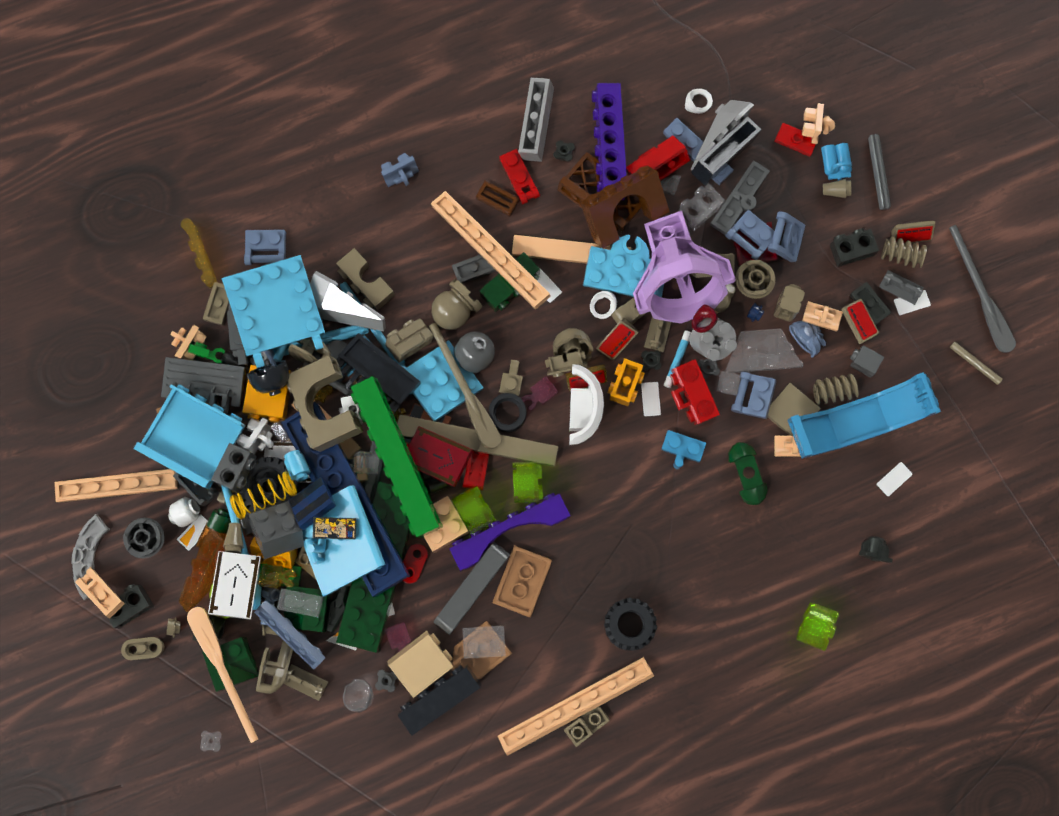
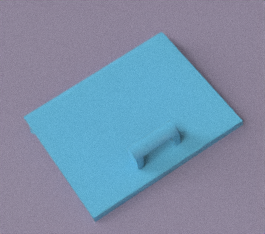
M354 485L348 486L332 495L336 507L322 517L356 518V539H343V541L326 539L324 553H309L307 546L309 544L317 545L318 539L303 537L305 551L323 596H327L386 565Z

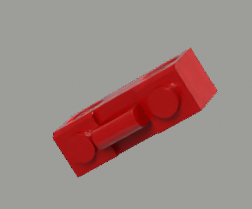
M672 135L659 144L657 148L652 147L640 155L636 161L626 167V172L628 175L637 172L639 168L649 166L658 172L661 181L689 162L690 158L686 146Z
M696 359L671 370L670 378L674 386H678V389L671 392L678 410L688 408L686 414L691 423L694 422L697 425L720 415ZM682 391H683V393H684V395H685V398H686V400H687V403H685V404H684L683 399H682V397H681V395H680V392H682Z

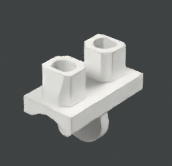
M251 418L247 429L253 433L250 437L244 434L240 435L237 439L238 446L253 454L257 450L263 451L265 447L272 448L274 443L270 439L273 434L269 432L271 427L267 424L268 420L262 418L259 421Z

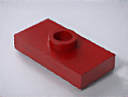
M782 123L774 141L809 157L816 145L811 143L812 137L802 136V130Z
M473 451L466 466L463 487L483 490L489 454Z

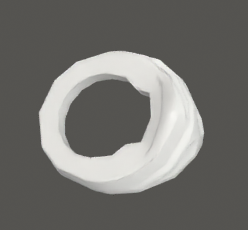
M704 89L690 91L686 97L685 109L692 113H705L712 106L711 94ZM701 94L705 96L707 105L703 108L696 107L692 101L695 95Z
M610 291L598 292L593 296L590 303L591 313L599 319L608 318L617 308L616 297ZM605 297L611 301L610 309L606 314H598L595 311V304L599 299Z

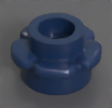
M753 304L747 314L751 322L760 320L764 313V310H762L763 305Z

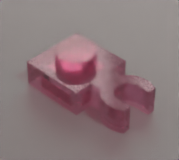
M545 376L530 388L533 394L525 395L522 400L523 402L526 400L532 401V405L528 407V410L531 411L536 407L538 401L543 405L554 397L558 391Z
M405 622L385 628L391 648L398 647L397 653L405 648L406 644L411 642Z

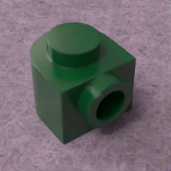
M224 508L214 509L207 522V526L216 532L227 534L229 523H231L228 510Z

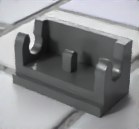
M177 472L173 475L201 506L206 507L220 494L213 485L210 489H206Z

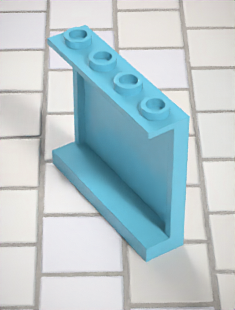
M180 384L177 387L170 385V388H172L170 394L142 442H137L134 449L200 486L210 489L213 484L211 479L228 444H236L246 425L241 423L242 418L233 413L228 416L223 413L225 409L214 403L213 406L206 404L207 399L198 394L193 397L188 394L189 389Z

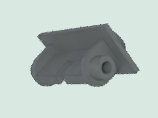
M887 270L879 288L914 305L924 287Z

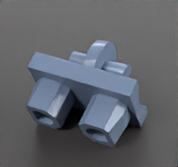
M404 153L397 158L399 163L392 166L391 162H386L381 165V173L388 187L401 182L405 186L409 185L407 179L419 172L413 156L409 157Z

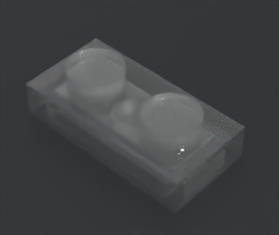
M281 588L277 609L319 618L323 597Z

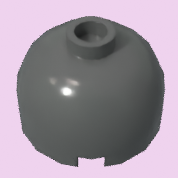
M473 331L466 333L459 339L454 348L455 359L457 358L461 368L468 372L478 373L481 370L487 369L492 363L495 356V347L493 341L487 335Z

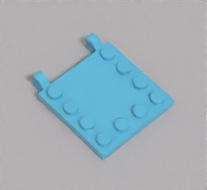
M301 255L222 278L246 356L253 355L257 368L265 366L261 352L312 337L315 350L323 348L319 334L325 333Z

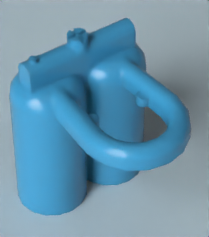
M848 143L821 147L824 170L828 180L850 178L852 162Z

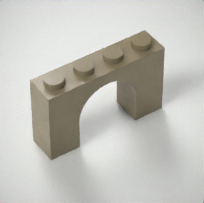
M330 355L290 373L287 383L288 390L295 399L293 401L294 407L301 416L300 424L307 432V443L310 448L319 452L363 432L357 413L348 410L328 420H319L314 413L313 401L317 392L322 387L343 378L337 359Z

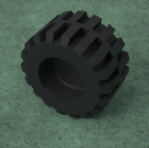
M627 598L616 602L610 607L605 616L604 628L610 642L616 647L628 651L642 649L648 645L654 638L655 631L657 630V619L652 608L639 599ZM634 612L642 619L643 627L638 635L627 637L620 632L618 621L624 613Z

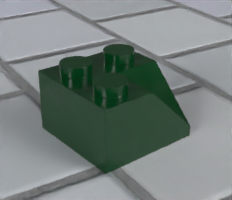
M287 586L284 617L291 621L295 629L326 632L331 594L323 596L320 589Z
M240 637L220 645L224 665L234 686L259 676L246 637ZM202 652L215 691L226 690L216 667L206 654Z

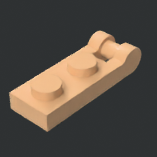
M91 567L82 578L79 577L75 581L109 619L125 604Z

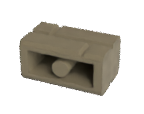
M794 284L785 286L779 295L773 315L788 322L793 321L799 313L805 294L804 290H801V287Z
M421 318L416 321L411 319L403 325L404 328L399 331L395 329L387 335L388 338L385 345L397 362L400 363L432 342L433 334Z

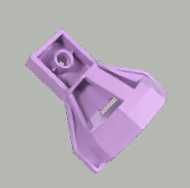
M682 211L644 224L652 250V258L633 292L638 313L651 312L654 319L684 323L692 320L697 310L704 304L715 309L728 294L726 285L736 281L730 261L692 242ZM689 274L712 275V279L702 290L695 293ZM675 278L682 298L666 299L654 293L661 285Z

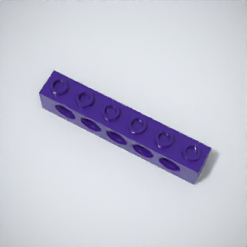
M597 83L595 91H592V102H595L593 120H596L597 126L594 127V138H597L598 145H595V156L599 159V163L596 164V174L600 176V181L597 183V192L603 190L607 185H613L626 176L620 83ZM604 122H610L612 125L608 126ZM605 140H611L613 143L609 144ZM606 158H612L614 162H609ZM607 176H612L615 180H609Z

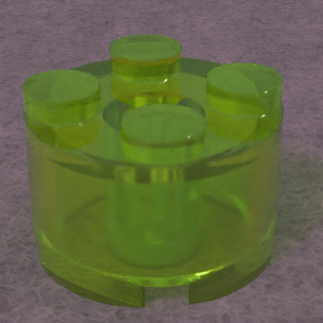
M537 461L513 462V468H517L513 470L514 497L518 496V498H514V503L539 502V499H543L542 484L538 485V479H542L541 464H537Z
M477 486L451 499L471 535L492 524L495 520L491 509L485 503Z
M810 602L804 613L803 623L800 624L797 640L825 651L829 643L828 637L833 638L836 626H833V623H836L839 612Z

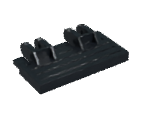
M360 333L353 338L337 358L340 369L344 364H347L341 370L343 378L336 380L338 383L342 382L351 371L355 374L346 383L345 388L347 390H350L351 386L355 385L356 382L359 383L372 376L378 378L394 414L421 384L416 377Z

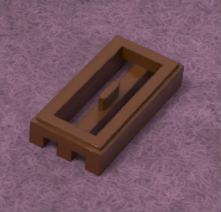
M486 180L476 195L477 200L509 217L519 202L518 197ZM487 187L497 192L498 194L512 200V204L485 190V188ZM482 194H484V195H486V196H488V197L494 199L495 201H497V202H499V203H501V204H503V205L509 207V209H507V208H505V207H503V206H501V205H499V204L493 202L492 200H490V199H488V198L482 196Z

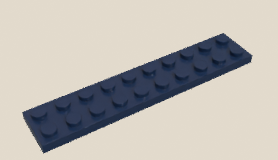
M314 401L313 409L319 420H327L319 404ZM297 412L281 423L295 450H299L304 455L311 471L309 477L312 482L322 477L326 481L331 495L348 486H355L386 564L381 569H376L362 577L372 597H376L410 575L340 443L321 452L310 448L306 440L308 437L307 432L301 426V416Z

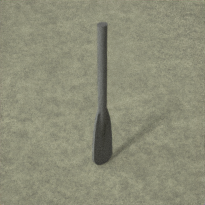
M954 225L949 230L981 298L983 313L997 349L1003 353H1008L1015 348L1016 341L1000 310L988 296L957 226Z

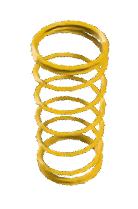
M287 471L282 474L283 481L278 474V479L284 491V499H281L274 491L270 479L267 481L273 491L274 503H270L267 500L261 485L257 484L263 496L264 508H261L255 502L251 490L247 488L254 504V512H256V506L261 510L265 509L266 501L270 505H275L276 497L284 501L286 492L291 496L297 495L295 483L291 480ZM237 493V496H230L232 509L239 519L245 518L246 511L253 513L244 505L240 493ZM234 500L236 501V503H237V505H238V507H239L240 513H239V511L237 510V507H236V505H235Z

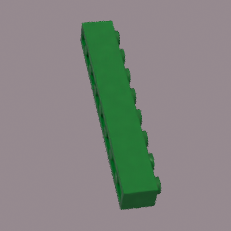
M372 376L351 386L353 391L351 397L354 403L360 407V418L364 423H367L369 428L367 430L368 436L377 446L375 452L378 458L383 460L385 464L383 470L387 478H391L393 482L392 491L396 497L400 498L402 503L400 509L403 515L407 516L410 521L408 527L412 535L423 537L442 528L443 525L378 378Z

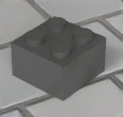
M289 501L249 514L251 530L264 559L304 546L303 532L298 526Z

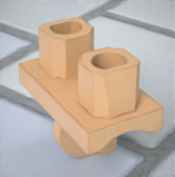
M818 103L816 109L806 108L803 117L804 121L813 122V124L804 122L802 136L812 137L811 143L814 144L818 143V136L822 131L823 134H828L835 128L834 120L830 119L829 116H824L823 118L824 104Z
M808 301L802 321L837 332L843 312Z
M193 325L185 338L183 336L187 330L182 327L178 334L173 331L170 335L175 338L171 345L177 347L179 342H182L175 357L186 360L194 359L196 355L188 353L189 344L191 341L203 344L207 337L198 330L199 327Z
M774 436L775 457H801L793 436Z

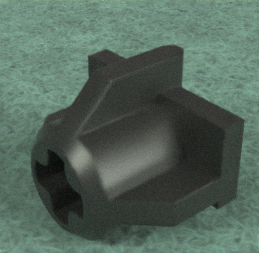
M870 536L862 542L861 550L859 551L860 556L872 561L892 563L893 560L888 558L890 550L885 539Z

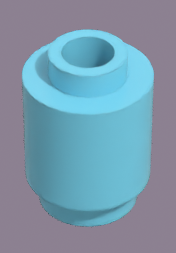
M293 450L285 454L284 463L291 480L301 482L307 479L311 471L304 455L299 450Z

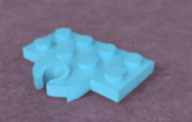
M630 235L620 237V240L614 242L610 250L591 246L583 286L634 297L633 292L651 261L646 243L637 236L634 241L636 249L629 250L626 242L630 239ZM664 284L655 291V295L662 297Z

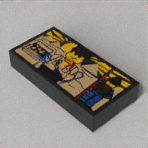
M313 517V538L356 539V518Z

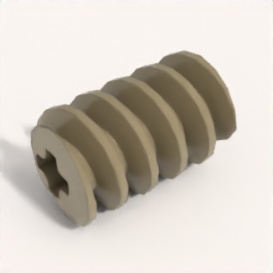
M891 236L889 240L887 238L885 241L881 259L884 260L886 255H889V262L896 257L897 264L904 259L905 266L911 261L912 268H915L918 263L921 268L926 257L927 246L923 244L919 248V243L916 242L911 246V241L907 240L904 243L902 238H899L896 242V238Z
M848 374L847 378L841 375L839 379L834 376L831 378V381L829 378H825L823 382L817 379L813 385L816 404L820 405V399H823L824 403L827 404L829 397H831L834 403L836 402V396H839L840 400L843 401L844 395H847L848 399L851 400L853 393L858 398V385L854 375Z

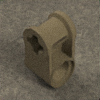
M632 298L626 304L616 309L611 314V317L617 324L626 318L633 325L646 313H638L635 299Z

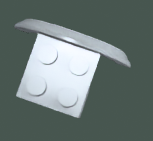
M572 364V375L581 377L589 386L588 389L571 388L569 431L579 432L570 434L569 445L582 443L595 433L601 422L604 408L603 392L599 381L588 369Z

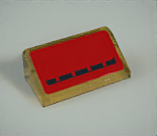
M605 365L586 368L595 375L600 384L607 382ZM572 372L566 373L565 379L570 392L571 388L583 389L589 386L581 377L572 375Z

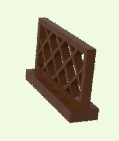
M586 152L566 177L564 176L560 180L557 190L582 208L580 202L591 195L587 192V187L597 186L599 176L596 174V164L599 163V160ZM586 160L590 161L594 169L584 170L583 163ZM584 174H595L596 182H586ZM573 175H581L582 183H574L570 178ZM609 176V180H615L614 177ZM636 194L626 196L627 205H617L615 207L613 220L619 236L641 209L640 203H630L629 196H637ZM628 209L629 216L626 220L619 216L618 210Z

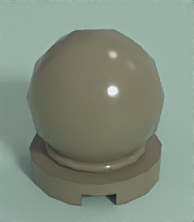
M456 279L449 283L451 291H443L436 296L432 303L431 313L433 320L437 325L447 330L458 329L465 325L470 318V310L478 312L482 308L481 303L478 300L472 299L469 296L471 292Z

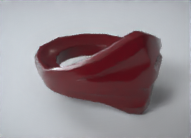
M702 305L693 316L692 328L699 333L712 329L718 320L715 310L708 305ZM711 318V323L708 326L698 327V324L703 319Z

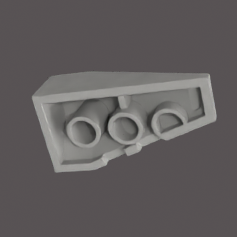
M730 100L726 105L721 104L715 111L717 115L694 160L691 170L694 169L697 162L749 115L754 104Z
M317 271L313 274L310 286L321 319L379 331L386 329L385 317L367 304H359L353 297L354 295L349 291L345 294L337 288L338 283Z

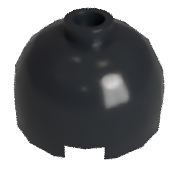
M286 360L277 361L276 366L273 364L256 368L250 371L247 377L251 386L257 392L262 394L269 393L270 396L281 393V388L288 383L289 369Z

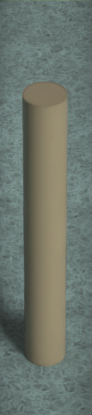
M955 341L949 347L998 385L1003 380Z

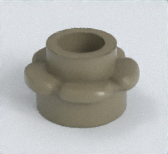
M176 617L174 619L168 618L166 635H173V638L175 634L180 632L181 621H177Z

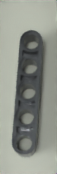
M494 542L433 623L450 635L511 554Z

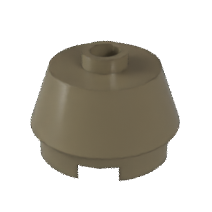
M750 260L743 263L737 270L736 285L739 291L749 298H763L773 290L775 274L767 263L761 260Z

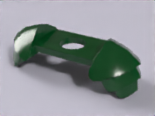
M737 442L729 450L728 457L730 463H735L743 490L739 492L740 496L748 505H759L766 498L768 487L762 481L754 457L757 453L750 445ZM744 468H753L755 472L754 477L750 479L744 477Z

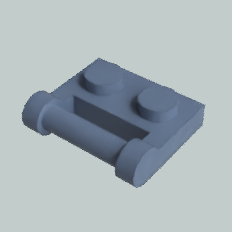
M747 210L727 232L725 237L729 240L732 239L752 255V259L758 260L769 247V244L772 243L775 231L750 210ZM738 230L760 247L758 249L753 247L737 233Z
M778 212L773 240L769 244L768 251L778 254L789 262H796L806 225L786 212ZM783 229H784V234H783L782 242H781V245H780V241H781V237H782V233H783Z
M245 230V265H252V263H274L286 259L285 230ZM253 251H279L278 255H253Z
M741 372L739 377L741 379L731 411L767 419L776 379ZM748 382H754L748 407H743L742 404Z

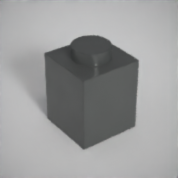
M863 345L859 350L855 349L850 357L852 360L850 367L871 378L878 370L884 356Z

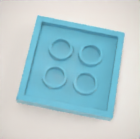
M448 340L446 343L455 359L454 347ZM437 347L405 369L421 382L413 394L434 422L465 402L464 394L440 347ZM456 358L455 361L471 392L476 395L484 387L472 372H468L459 366Z

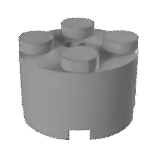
M711 318L703 319L698 324V327L708 326L711 323ZM719 318L715 326L709 331L699 333L693 329L689 335L691 347L712 361L727 357L737 347L734 328Z

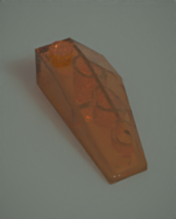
M207 523L196 547H199L196 559L192 558L190 564L192 565L191 576L186 578L179 603L186 612L194 608L211 589L214 581L218 551H225L223 544L226 534L212 530L207 526Z

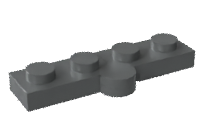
M753 160L710 223V226L726 235L743 211L754 210L757 204L754 195L770 170Z

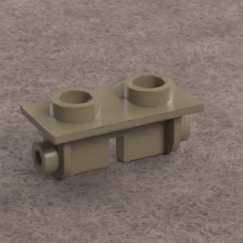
M652 316L644 348L664 352L671 322L654 319Z
M578 350L566 353L568 361H564L562 354L548 357L545 360L546 368L550 367L547 375H553V377L562 376L565 374L564 372L572 370V364L587 367V361L583 362L586 359L585 352Z
M291 664L284 684L319 701L328 681Z

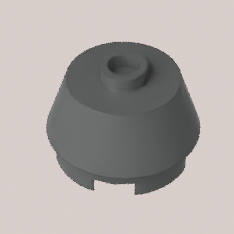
M144 517L134 520L128 525L123 535L125 548L131 555L137 558L144 559L154 556L160 551L164 543V531L161 525L151 518Z

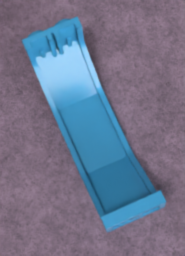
M923 372L876 394L825 411L803 416L798 414L790 417L787 421L801 459L838 450L894 431L941 411L938 400L932 390L931 382L927 374Z

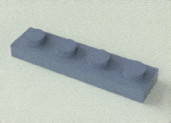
M676 118L663 131V134L667 138L673 135L686 146L689 158L694 162L703 141ZM729 165L726 166L713 180L720 185L733 172V169Z
M265 600L254 612L311 668L315 669L325 659L321 650L313 646L302 632H298L293 627L291 621L283 617L273 604Z

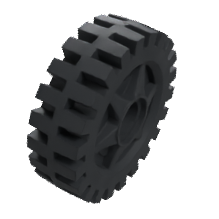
M262 457L256 460L255 467L247 476L245 487L239 492L244 505L250 512H254V504L247 488L251 490L255 502L261 508H264L263 496L257 484L261 485L267 500L270 503H274L273 491L269 493L266 490L268 479L273 483V488L277 495L284 499L283 487L278 479L279 474L283 481V472H288L284 460L276 457ZM293 480L298 494L301 491V486L299 482ZM286 492L285 500L281 501L276 497L275 505L287 502L294 496ZM266 501V507H265V509H266V508H269V507H272V506H275V505H270V504Z

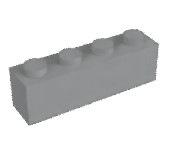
M532 77L530 79L518 150L523 160L542 162L554 92L550 79Z

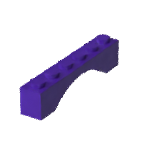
M554 493L549 494L543 498L544 502L538 505L536 502H533L525 507V511L521 513L515 511L507 516V520L501 523L497 520L488 525L489 529L483 532L479 529L470 534L471 538L465 541L461 538L453 542V547L449 549L459 570L462 572L476 565L489 545L498 536L512 528L527 524L554 526L570 518L571 515L560 494L556 496Z

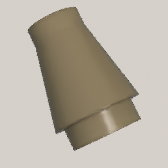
M842 179L823 184V195L841 198L851 196V180Z
M229 523L223 544L224 552L241 554L244 545L240 523Z

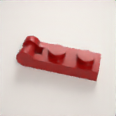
M514 149L499 156V160L521 204L528 203L527 200L539 198V191L518 150ZM529 188L530 191L524 193L522 190Z

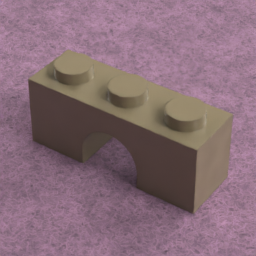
M355 248L336 263L339 268L337 272L344 280L348 278L352 282L351 288L357 294L361 292L365 297L363 301L369 307H374L378 311L395 296L393 290L381 277L372 283H366L362 280V275L369 268V265Z

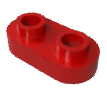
M414 544L407 551L403 563L407 570L411 569L413 571L411 577L403 580L407 584H413L420 578L428 558V551L423 545ZM416 550H419L421 552V556L419 558L414 557V552Z

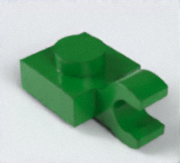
M198 342L195 345L190 344L188 353L213 360L218 364H221L222 361L216 359V353L221 352L225 354V350L222 348L210 351L207 349V345Z

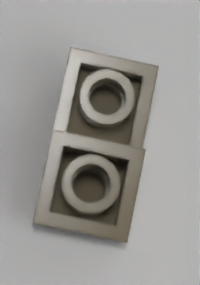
M598 706L580 716L566 727L564 731L577 747L609 722L610 719L603 709Z

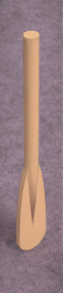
M192 608L188 612L187 621L204 653L216 667L246 734L252 743L258 740V736L226 670L220 644L211 620L204 608Z

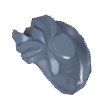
M803 321L794 322L789 326V331L802 349L810 353L812 358L820 352L821 345L826 346V342L823 339L824 335L818 326Z

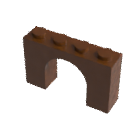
M649 166L641 167L637 172L622 177L620 181L613 185H607L600 192L591 194L580 202L593 241L601 248H605L620 240L614 224L613 214L615 207L624 197L636 194L639 198L643 214L652 221L670 212L656 170Z

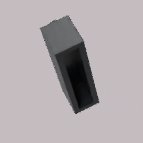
M747 116L697 162L691 173L706 186L755 140L762 129Z
M468 664L464 667L459 665L451 671L452 676L447 679L442 677L434 683L436 687L430 691L426 688L417 695L418 699L411 703L409 700L400 707L401 711L398 713V717L411 736L481 688L482 684Z

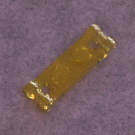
M186 218L182 220L181 227L190 237L188 244L191 251L197 255L195 263L198 269L203 271L201 280L207 287L213 288L214 282H217L200 234L196 225Z

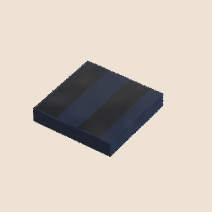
M319 477L289 500L298 526L302 530L313 524V517H322L336 507L326 481L322 477Z

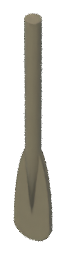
M431 324L429 328L464 394L469 416L481 443L486 448H496L501 442V436L481 402L471 392L437 324Z

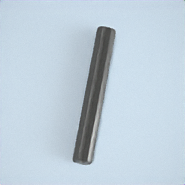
M873 134L868 137L879 209L887 210L891 207L880 136Z

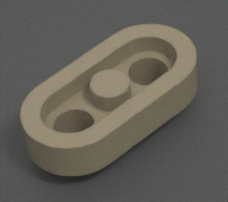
M158 637L130 639L122 645L121 653L127 660L156 658L163 653L164 643ZM154 643L157 645L156 651H152L151 646ZM132 646L137 648L134 654L131 652Z

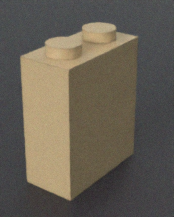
M425 631L387 661L388 666L413 698L453 668L451 663L453 658L446 649L442 651L438 646L441 643L434 633L430 635L428 631Z

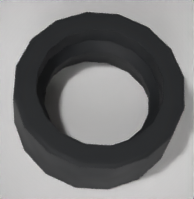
M500 394L489 405V416L496 428L501 432H514L521 428L526 421L527 411L525 403L515 394ZM510 401L518 406L519 417L513 424H503L497 419L496 409L502 402Z

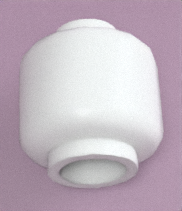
M184 497L170 505L169 520L179 527H185L198 519L200 507L194 499Z

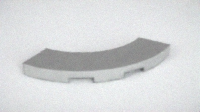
M95 514L84 525L73 548L71 564L73 565L74 583L79 577L82 578L90 567L94 569V557L97 546L104 535L110 531L98 514ZM75 583V586L83 600H87L89 597Z

